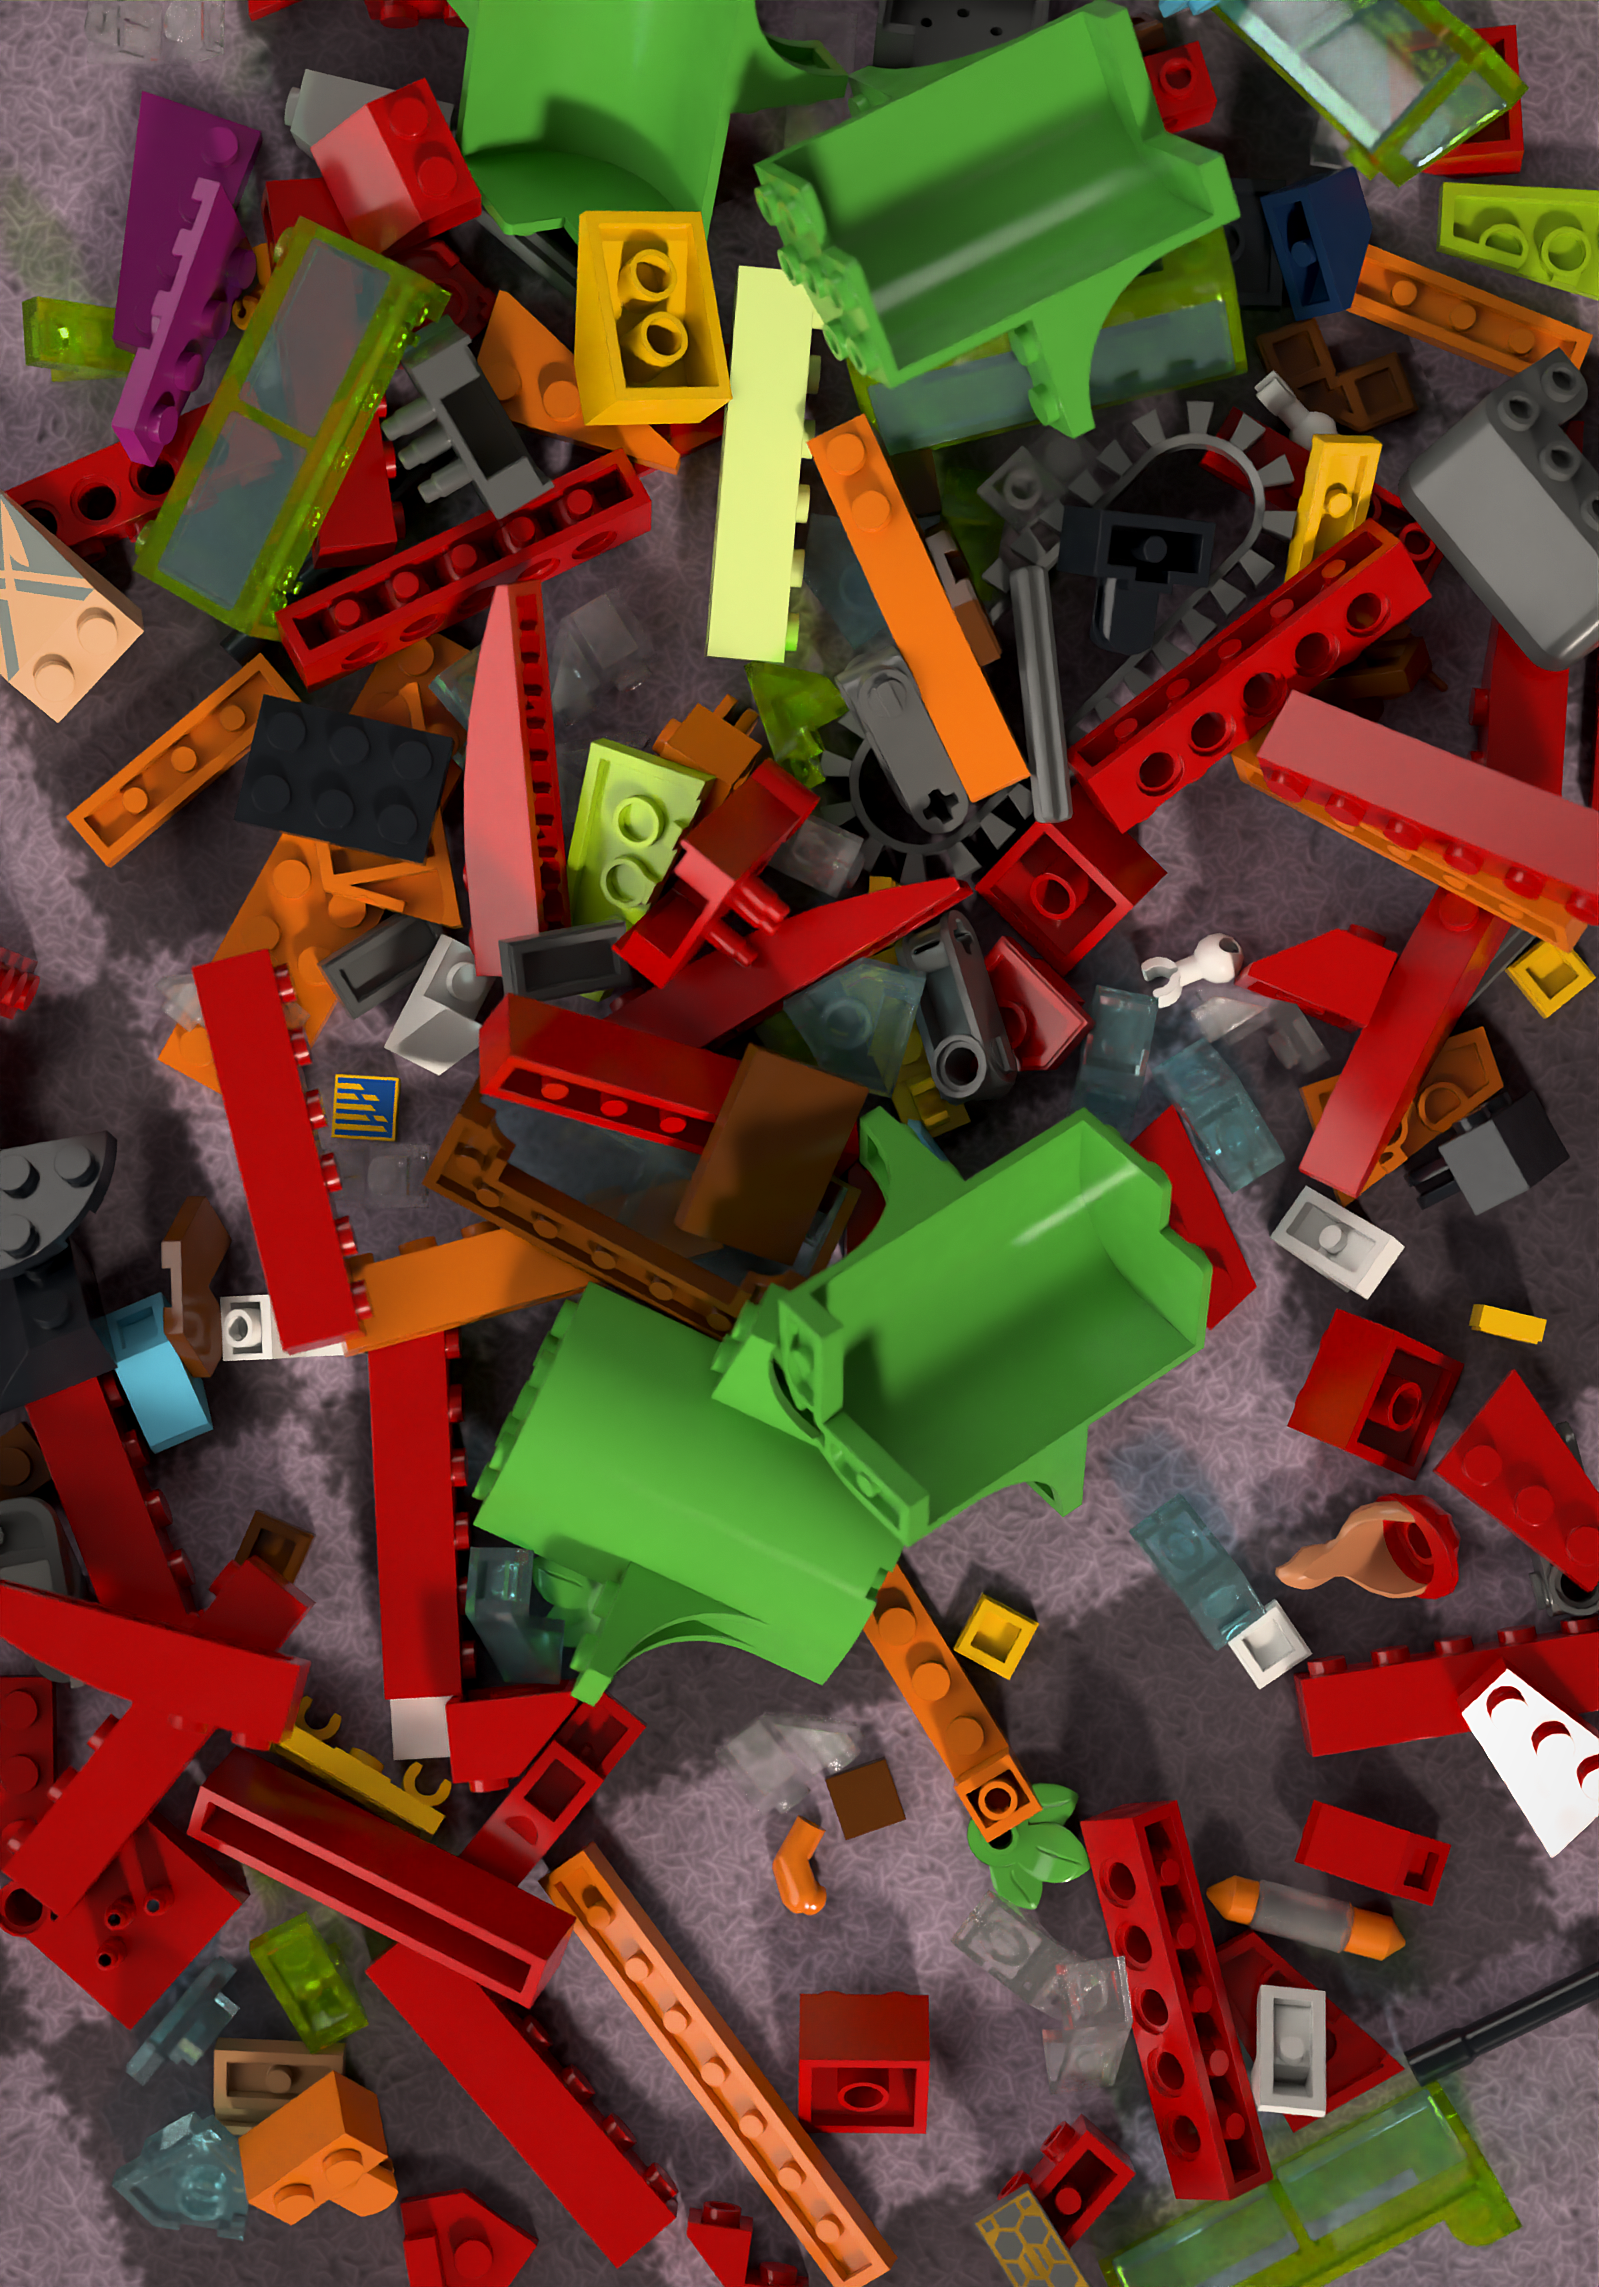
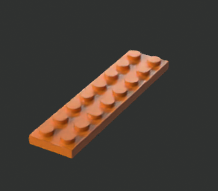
M435 633L379 660L349 714L360 717L369 716L399 694L398 690L407 683L417 682L419 684L427 731L453 738L455 741L441 798L443 812L465 773L468 723L479 655ZM282 833L211 962L269 948L276 958L278 965L288 963L298 1001L287 1003L293 1028L304 1026L310 1049H312L338 1002V999L316 964L381 923L388 910L326 892L323 889L315 841ZM195 990L157 1060L221 1094L197 990Z

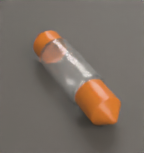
M1234 1875L1208 1887L1206 1890L1208 1899L1225 1920L1248 1925L1250 1930L1337 1953L1346 1951L1380 1961L1403 1948L1406 1943L1391 1916L1353 1907L1351 1902L1264 1879L1255 1881Z

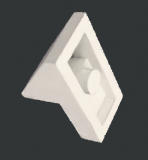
M441 934L384 1048L437 1075L442 1074L479 1047V1029L482 1025L474 1020L497 976H476L475 957L470 947Z
M1305 1186L1270 1236L1273 1241L1344 1291L1349 1292L1351 1289L1367 1300L1404 1249V1246L1390 1234L1308 1186Z
M1270 1985L1260 1986L1257 1995V2056L1250 2073V2086L1259 2111L1324 2117L1326 2112L1325 1991Z

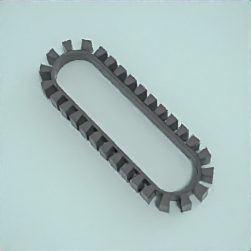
M1187 401L1186 410L1189 433L1165 439L1156 409L1132 422V431L1148 449L1134 465L1116 439L1096 458L1098 467L1118 479L1105 494L1087 468L1067 487L1068 494L1086 507L1109 510L1157 460L1179 450L1189 448L1206 449L1223 455L1242 471L1249 482L1255 505L1253 524L1247 537L1209 576L1208 588L1199 587L1154 632L1153 645L1141 654L1132 655L1065 722V740L1067 739L1071 746L1088 734L1079 726L1094 711L1104 722L1122 708L1108 698L1122 682H1124L1134 698L1156 682L1137 669L1151 653L1165 673L1188 657L1189 654L1166 640L1179 624H1181L1197 649L1217 631V624L1194 610L1208 595L1226 620L1246 601L1245 594L1224 581L1237 566L1254 591L1274 573L1276 566L1252 551L1260 533L1290 544L1297 511H1265L1264 492L1293 487L1295 479L1285 454L1260 470H1256L1245 454L1264 438L1266 429L1245 413H1243L1230 442L1207 434L1213 414L1214 402ZM1056 498L1038 518L1041 525L1061 537L1064 506ZM1028 527L1010 545V549L1014 555L1029 565L1044 566L1049 571L1058 562L1060 540L1046 553ZM1001 557L981 575L983 582L1004 595L990 612L986 608L994 626L1013 607L1009 577L1011 572ZM850 711L838 722L864 739L853 761L823 749L818 776L823 779H849L851 797L850 802L820 807L829 832L835 834L859 819L871 836L849 858L868 872L875 874L887 847L907 854L899 883L902 885L929 881L926 860L928 855L948 851L956 878L959 879L983 867L963 842L981 826L996 849L1000 850L1018 832L993 815L1009 797L1027 822L1034 816L1032 792L1021 785L1027 779L1025 778L997 791L957 833L945 840L926 845L903 843L891 838L880 830L868 814L863 800L862 778L872 749ZM1028 760V761L1026 762V764H1027L1028 769H1029V771H1030V768H1029V760ZM1069 769V778H1071L1074 774Z

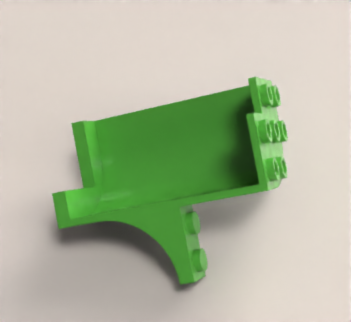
M447 0L469 29L455 141L479 189L482 205L502 232L507 235L529 236L539 231L565 228L578 245L579 215L584 211L701 212L707 243L730 114H752L760 109L788 105L809 106L817 101L845 97L849 74L819 40H789L761 30L757 19L755 0Z
M1095 0L1022 36L958 59L913 68L885 69L868 65L849 74L848 77L853 97L848 99V107L852 118L754 164L761 183V187L755 189L758 205L767 222L771 226H777L785 246L778 250L781 267L793 286L802 283L813 306L824 322V336L832 353L838 360L841 361L849 357L863 376L868 374L892 389L1008 332L1011 348L1018 361L1023 366H1027L1034 386L1028 390V397L1035 415L1043 425L1049 424L1072 439L1095 428L1089 397L1091 359L1101 326L1118 296L1144 268L1156 259L1241 217L1222 154L1165 131L1126 7L1107 0Z
M878 1106L860 1117L859 1162L871 1173L884 1195L887 1205L881 1219L867 1239L854 1251L779 1298L780 1354L786 1380L797 1409L803 1410L807 1407L813 1412L814 1420L818 1428L823 1432L813 1440L830 1466L861 1503L907 1548L985 1496L1007 1486L1026 1482L1052 1508L1064 1517L1082 1505L1088 1426L1204 1348L1213 1271L1212 1265L1200 1247L1186 1242L1168 1226L1172 1185L1163 1169L1156 1163L1145 1160L1124 1142L1121 1134L1113 1126L1103 1124L1085 1107H1082L967 1181H964L957 1168L948 1161H941L924 1146L916 1132L909 1125L897 1122L881 1106Z
M589 1281L577 1303L565 1299L551 1331L547 1332L533 1362L535 1368L531 1377L524 1384L513 1410L507 1415L494 1446H496L493 1456L490 1462H487L473 1491L472 1497L482 1501L473 1525L603 1584L591 1614L601 1618L595 1635L587 1631L584 1633L570 1664V1668L579 1671L570 1696L595 1706L616 1672L630 1660L656 1647L684 1641H708L737 1647L823 1685L846 1656L875 1608L878 1590L882 1586L888 1571L893 1572L904 1544L861 1503L830 1466L813 1440L823 1433L814 1420L813 1412L807 1407L803 1410L797 1409L784 1373L779 1338V1298L790 1291L771 1283L757 1305L746 1301L731 1334L726 1333L722 1342H719Z

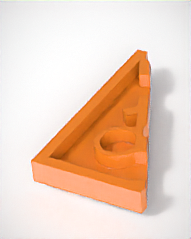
M499 290L477 363L513 426L604 454L611 453L622 447L629 461L677 475L681 465V455L649 424L584 426L574 366V354L511 294Z

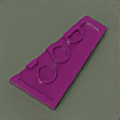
M142 90L112 336L116 348L136 354L138 347H151L153 337L151 332L152 315L150 312L158 290L171 291L180 263V259H176L171 254L180 228L192 231L200 205L195 204L191 199L198 177L221 182L236 213L263 142L261 131Z
M200 177L197 179L191 196L194 203L200 205L192 231L180 228L171 253L176 259H180L171 291L158 290L150 312L152 315L151 332L153 342L150 348L138 347L111 423L130 460L154 467L164 446L169 444L174 438L178 427V418L191 392L199 388L203 380L205 365L217 341L221 340L228 331L233 304L239 299L243 289L251 285L256 273V256L221 182Z

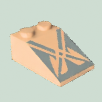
M0 489V674L53 720L59 723L144 632L142 610Z

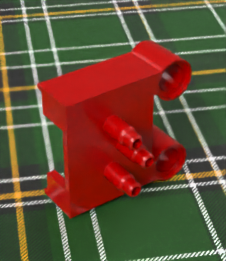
M768 757L744 783L682 840L680 844L688 851L674 870L680 876L666 895L613 944L611 949L660 989L678 974L708 943L712 944L729 959H734L744 968H749L758 957V953L747 944V940L728 924L739 915L754 928L761 929L768 936H774L782 927V920L790 912V908L779 899L778 893L763 882L759 875L781 843L788 841L809 817L820 801V797L775 760Z
M154 1808L77 1908L65 1919H61L44 1904L42 1914L38 1918H29L21 1914L16 1908L15 1894L22 1887L12 1880L0 1889V1927L12 1936L27 1938L130 2031L251 1894Z

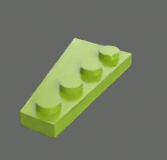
M1443 182L1439 188L1436 251L1599 301V190Z
M600 738L591 742L566 866L572 927L618 919L626 922V931H628L656 904L683 848L680 843L691 832L717 777L606 738ZM614 988L581 994L580 996L601 1002L611 996Z

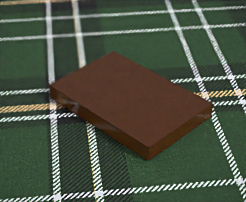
M749 1043L673 1223L680 1230L793 1267L870 1089L861 1082Z

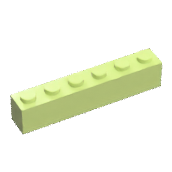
M739 265L735 274L728 373L733 399L725 404L704 654V657L781 664L784 663L785 651L796 652L799 613L788 612L790 587L802 586L805 550L794 548L796 522L807 523L810 501V485L799 484L801 458L812 459V454L806 441L815 437V420L804 419L806 393L817 394L820 381L821 355H810L812 329L823 330L824 322L813 306L802 283L793 286L787 279L783 269Z

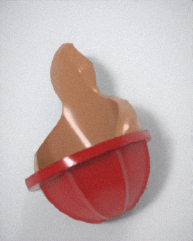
M1383 1494L1374 1503L1360 1506L1353 1511L1342 1526L1336 1539L1328 1540L1325 1544L1301 1547L1288 1562L1276 1567L1275 1575L1284 1584L1302 1590L1315 1588L1333 1577L1343 1576L1369 1592L1389 1598L1416 1596L1422 1599H1438L1454 1592L1459 1580L1457 1561L1461 1537L1453 1523V1516L1447 1513L1433 1498L1425 1495Z

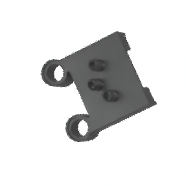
M880 0L872 66L885 69L921 67L958 59L995 47L1047 24L1050 0Z
M445 314L392 346L421 397L395 411L394 416L382 422L381 427L389 440H395L403 434H410L436 419L438 426L414 439L411 445L398 453V457L405 469L409 470L420 463L425 464L451 448L458 457L457 460L433 473L430 479L419 485L418 490L424 501L431 503L441 496L446 497L466 484L471 483L472 486L474 485L475 491L485 508L488 507L499 520L555 486L536 466L467 344L471 342L470 337L454 324L448 314Z

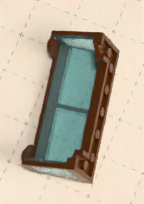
M480 1074L458 1111L421 1183L423 1186L672 1320L719 1342H722L726 1333L731 1334L746 1301L757 1305L771 1283L792 1291L827 1268L862 1192L842 1181L835 1174L832 1175L794 1265L791 1267L680 1230L673 1223L701 1155L480 1093Z

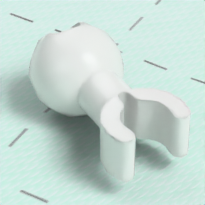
M1273 370L1254 387L1258 392L1256 394L1258 399L1290 429L1289 439L1311 452L1313 434H1338L1334 419L1322 412H1309L1276 371Z
M1217 933L1208 935L1199 941L1192 956L1177 962L1164 957L1150 958L1142 963L1141 969L1146 981H1151L1160 976L1170 979L1167 985L1153 991L1156 1006L1162 1008L1170 1006L1177 1001L1183 986L1202 978L1216 984L1230 981L1238 975L1244 956L1242 948L1231 936ZM1235 949L1238 953H1232V951Z

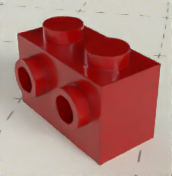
M1082 2113L1072 2125L1063 2121L1056 2126L1040 2148L1044 2157L1029 2174L1023 2169L1015 2173L997 2197L999 2201L1028 2183L1069 2250L1136 2174L1130 2156Z

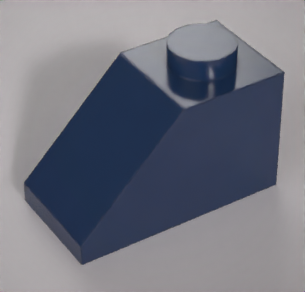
M1355 165L1304 178L1260 197L1296 321L1341 312L1351 308L1373 228Z

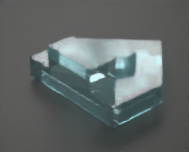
M811 513L804 558L803 580L855 650L888 625L840 518Z
M861 957L784 1000L783 1009L796 1030H799L820 1068L861 1082L870 1089L868 1093L892 1098L926 982L925 972Z
M222 1956L214 1957L125 2066L128 2068L126 2072L144 2086L166 2057L176 2064L183 2058L193 2066L239 2010L236 2004L220 1992L237 1969Z
M192 2111L147 2137L141 2155L116 2169L111 2185L153 2226L180 2230L181 2224L217 2229V2237L236 2240L244 2239L250 2203L247 2202L238 2140L213 2115L202 2120Z

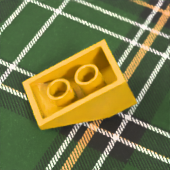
M584 211L579 215L574 366L584 426L700 423L733 399L701 212Z

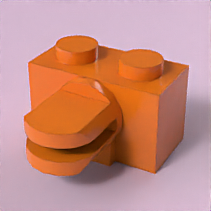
M730 694L724 697L713 712L697 703L682 723L675 718H671L652 747V750L656 752L655 756L717 777L692 830L746 781L762 748L761 744L749 737L760 714L748 708L734 726L728 723L739 703V700Z
M334 2070L238 2138L247 2202L291 2226L308 2216L327 2200H331L359 2216H368L388 2208L395 2201L398 2194L397 2183L393 2174V2162L388 2157L377 2094Z

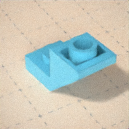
M162 1292L106 1315L118 1368L115 1371L148 1445L155 1454L213 1430L203 1380L191 1376L164 1334L163 1307L172 1306Z

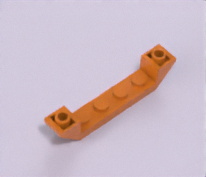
M897 1561L893 1572L888 1571L882 1586L878 1590L876 1595L877 1604L863 1627V1631L954 1778L953 1788L988 1843L1043 1810V1807L1007 1737L899 1561Z

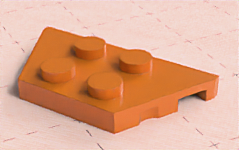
M417 682L407 683L398 690L399 694L371 715L363 716L428 732L420 687ZM441 803L426 866L315 841L323 889L326 892L449 928L463 927Z

